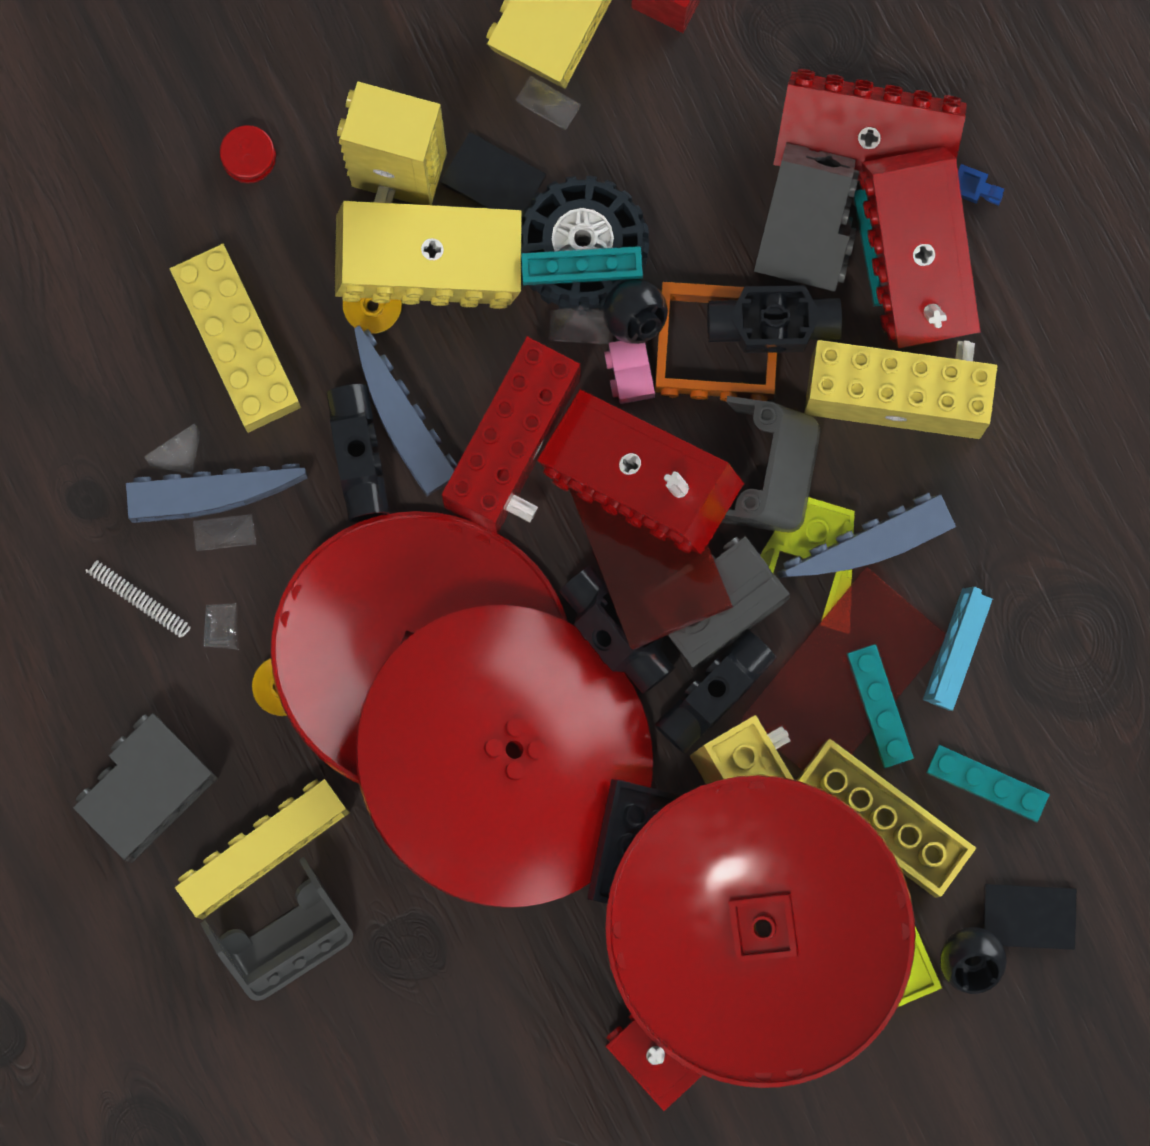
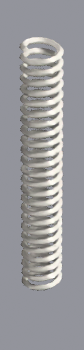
M96 560L89 570H85L94 579L97 578V581H101V584H105V587L109 586V589H112L117 595L120 594V597H124V600H128L129 603L132 602V605H136V608H140V611H143L144 614L147 613L152 619L155 618V621H159V624H163V627L167 626V630L170 629L179 638L183 637L190 630L191 627L188 626L182 633L188 624L187 622L182 625L184 620L181 619L179 621V616L174 620L176 614L171 616L172 611H169L166 615L168 608L163 611L164 606L160 607V603L155 606L156 600L153 602V598L148 600L149 595L145 596V592L140 595L141 589L137 591V587H134L132 590L133 584L129 586L130 583L129 581L126 582V579L121 581L122 576L118 577V573L113 576L114 571L110 572V568L106 570V565L102 567L103 564L99 563V560Z

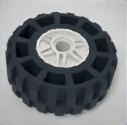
M587 175L586 180H577L576 176L566 177V182L560 184L554 181L547 185L546 191L535 194L531 199L530 206L528 208L525 207L522 212L521 253L641 247L642 271H645L649 250V231L643 219V212L639 205H635L632 202V196L625 190L619 191L616 189V184L606 180L605 183L597 181V177ZM579 242H586L588 245L582 247L577 244ZM630 279L528 286L532 291H537L543 301L548 304L553 302L559 305L561 310L569 312L571 308L579 309V313H589V309L598 308L599 311L603 310L604 301L609 292L619 283Z

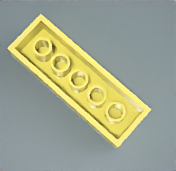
M224 244L169 268L247 433L300 409V403Z
M830 738L822 744L796 780L820 788L856 810L884 839L895 856L902 873L935 898L941 897L976 850L975 846Z
M318 779L310 782L302 789L304 794L295 800L293 797H290L278 806L280 812L273 817L265 815L253 824L255 830L248 835L243 833L237 835L228 842L230 848L223 853L218 851L212 853L203 860L205 866L198 871L191 869L178 878L180 884L175 889L196 918L202 920L350 813L325 779L321 782Z

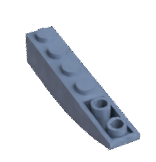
M357 326L354 328L360 362L380 421L394 448L426 497H428L448 483L457 464L449 453L444 456L438 447L442 444V441L435 430L432 428L428 431L422 421L426 417L417 404L412 406L406 398L410 393L401 379L395 381L389 372L394 368L385 354L379 356L374 349L377 342L368 329L363 332L361 327Z
M300 464L282 465L281 470H270L268 466L252 468V472L241 473L240 469L223 470V475L212 476L211 472H196L190 478H181L180 474L164 475L163 480L151 481V477H137L133 479V483H126L128 519L132 523L194 518L221 513L262 500L308 479L305 467L300 468Z
M926 493L913 499L915 505L907 509L902 505L887 512L889 516L887 519L880 522L878 518L872 519L862 524L863 530L856 534H853L852 530L837 536V543L829 547L824 543L809 550L811 556L801 560L800 556L784 562L785 568L778 571L777 574L779 578L812 576L850 570L877 563L904 553L956 526L942 495L931 496L930 493Z

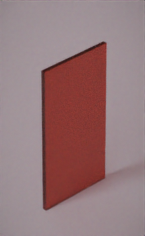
M569 488L632 650L733 608L708 545L701 554L693 550L690 554H687L675 547V542L671 539L659 540L649 533L651 529L642 525L638 529L626 522V517L622 514L617 513L616 516H613L601 508L602 504L593 501L592 504L587 503L576 495L577 492Z
M866 567L741 719L746 721L756 715L767 734L782 726L788 732L791 742L777 750L802 771L822 744L829 738L852 754L869 734L871 727L846 653L876 644L894 700L896 701L943 644L946 634Z

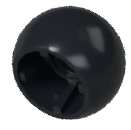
M630 279L619 283L609 292L604 301L603 317L605 325L613 336L625 343L640 344L651 340L662 330L667 319L668 310L664 296L656 286L645 280Z
M969 927L955 932L945 941L941 950L940 966L945 979L955 989L964 993L979 994L992 989L1001 981L1006 970L1007 958L1003 945L994 934L982 928Z

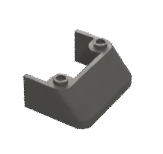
M727 396L726 402L736 413L753 415L754 423L761 431L774 434L763 490L748 489L743 491L737 499L735 510L729 509L721 523L787 533L797 531L803 525L821 434L819 423L810 415L773 402Z
M304 857L299 859L310 879L303 882L295 892V898L299 906L256 934L248 937L243 930L232 929L218 937L206 920L200 923L218 957L252 1000L259 1001L271 996L348 946L353 939L351 928Z

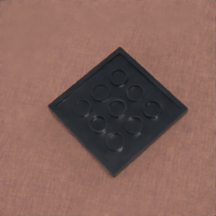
M611 779L587 900L608 904L610 888L616 870L625 851L637 833L663 807L681 795L618 779Z

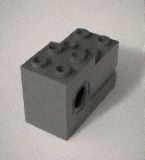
M786 142L754 272L835 291L837 282H844L856 234V228L851 227L853 217H849L852 198L849 197H854L859 170L854 169L856 159L823 151L809 150L810 148Z
M746 536L741 540L735 537L723 547L724 553L718 558L712 555L699 565L700 571L698 573L691 564H688L686 567L680 564L667 574L669 580L661 586L656 582L643 592L645 594V598L642 599L644 606L694 671L737 640L746 630L753 628L790 599V593L776 575L771 572L769 566Z
M153 713L149 717L146 714L133 725L135 731L128 738L122 736L111 747L113 752L109 757L117 765L114 768L111 766L107 767L97 778L100 782L92 790L89 787L83 790L75 799L77 804L73 807L123 860L133 863L218 779L162 720Z

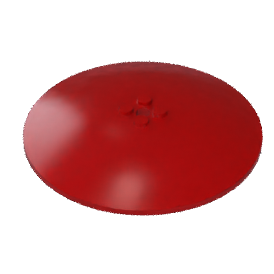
M412 511L381 515L358 522L335 534L315 549L299 566L281 597L271 636L272 674L278 697L293 728L305 744L331 768L350 780L359 783L356 767V737L361 709L376 674L388 657L406 639L432 621L450 613L486 605L526 607L567 621L559 597L543 572L521 549L500 534H496L473 521L436 512ZM508 743L506 745L507 755L510 758L517 759L520 755L518 745L515 743Z
M486 605L467 608L436 619L416 631L388 657L376 674L361 709L356 737V767L361 793L369 815L388 847L404 865L429 885L453 897L483 906L516 908L540 905L563 898L588 885L591 882L611 779H618L651 788L653 753L648 721L642 703L625 672L612 671L574 625L548 613L526 607ZM508 743L518 745L520 755L517 759L510 758L507 755L505 749Z
M763 775L738 776L708 783L681 795L663 807L637 833L622 857L610 888L606 912L607 951L617 988L628 1010L649 1038L679 1063L709 1078L737 1086L773 1088L801 1084L831 1073L853 1060L876 1039L894 1015L905 993L914 960L916 933L911 896L902 870L884 839L866 819L839 798L820 788L792 779ZM758 920H767L771 924L772 932L769 936H761L757 933L756 923Z

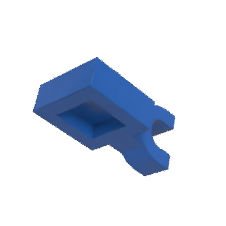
M961 164L958 170L961 198L977 204L981 196L988 202L999 206L1004 188L986 183L988 174Z

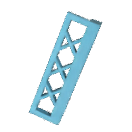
M976 587L963 588L961 590L923 697L924 701L948 711H953L993 600L982 595V590Z

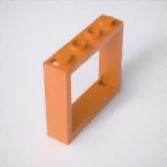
M662 282L661 293L666 300L668 313L665 325L658 336L655 392H661V395L669 396V398H676L679 394H690V398L697 400H706L708 396H720L721 401H726L727 396L761 401L773 400L777 353H767L765 385L665 378L670 301L708 303V300H738L744 287Z

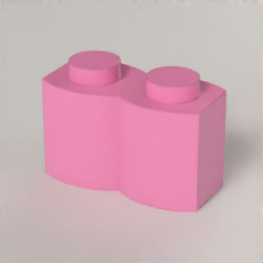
M623 341L610 342L609 351L604 352L607 369L613 368L615 379L610 380L613 398L619 397L620 404L655 398L645 342L640 344H629Z

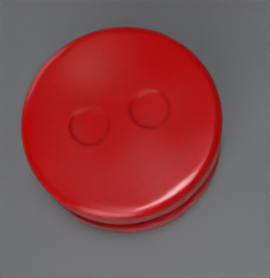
M251 125L236 127L227 133L220 146V158L227 174L238 182L246 184L259 182L265 179L274 168L276 152L269 135L258 127Z

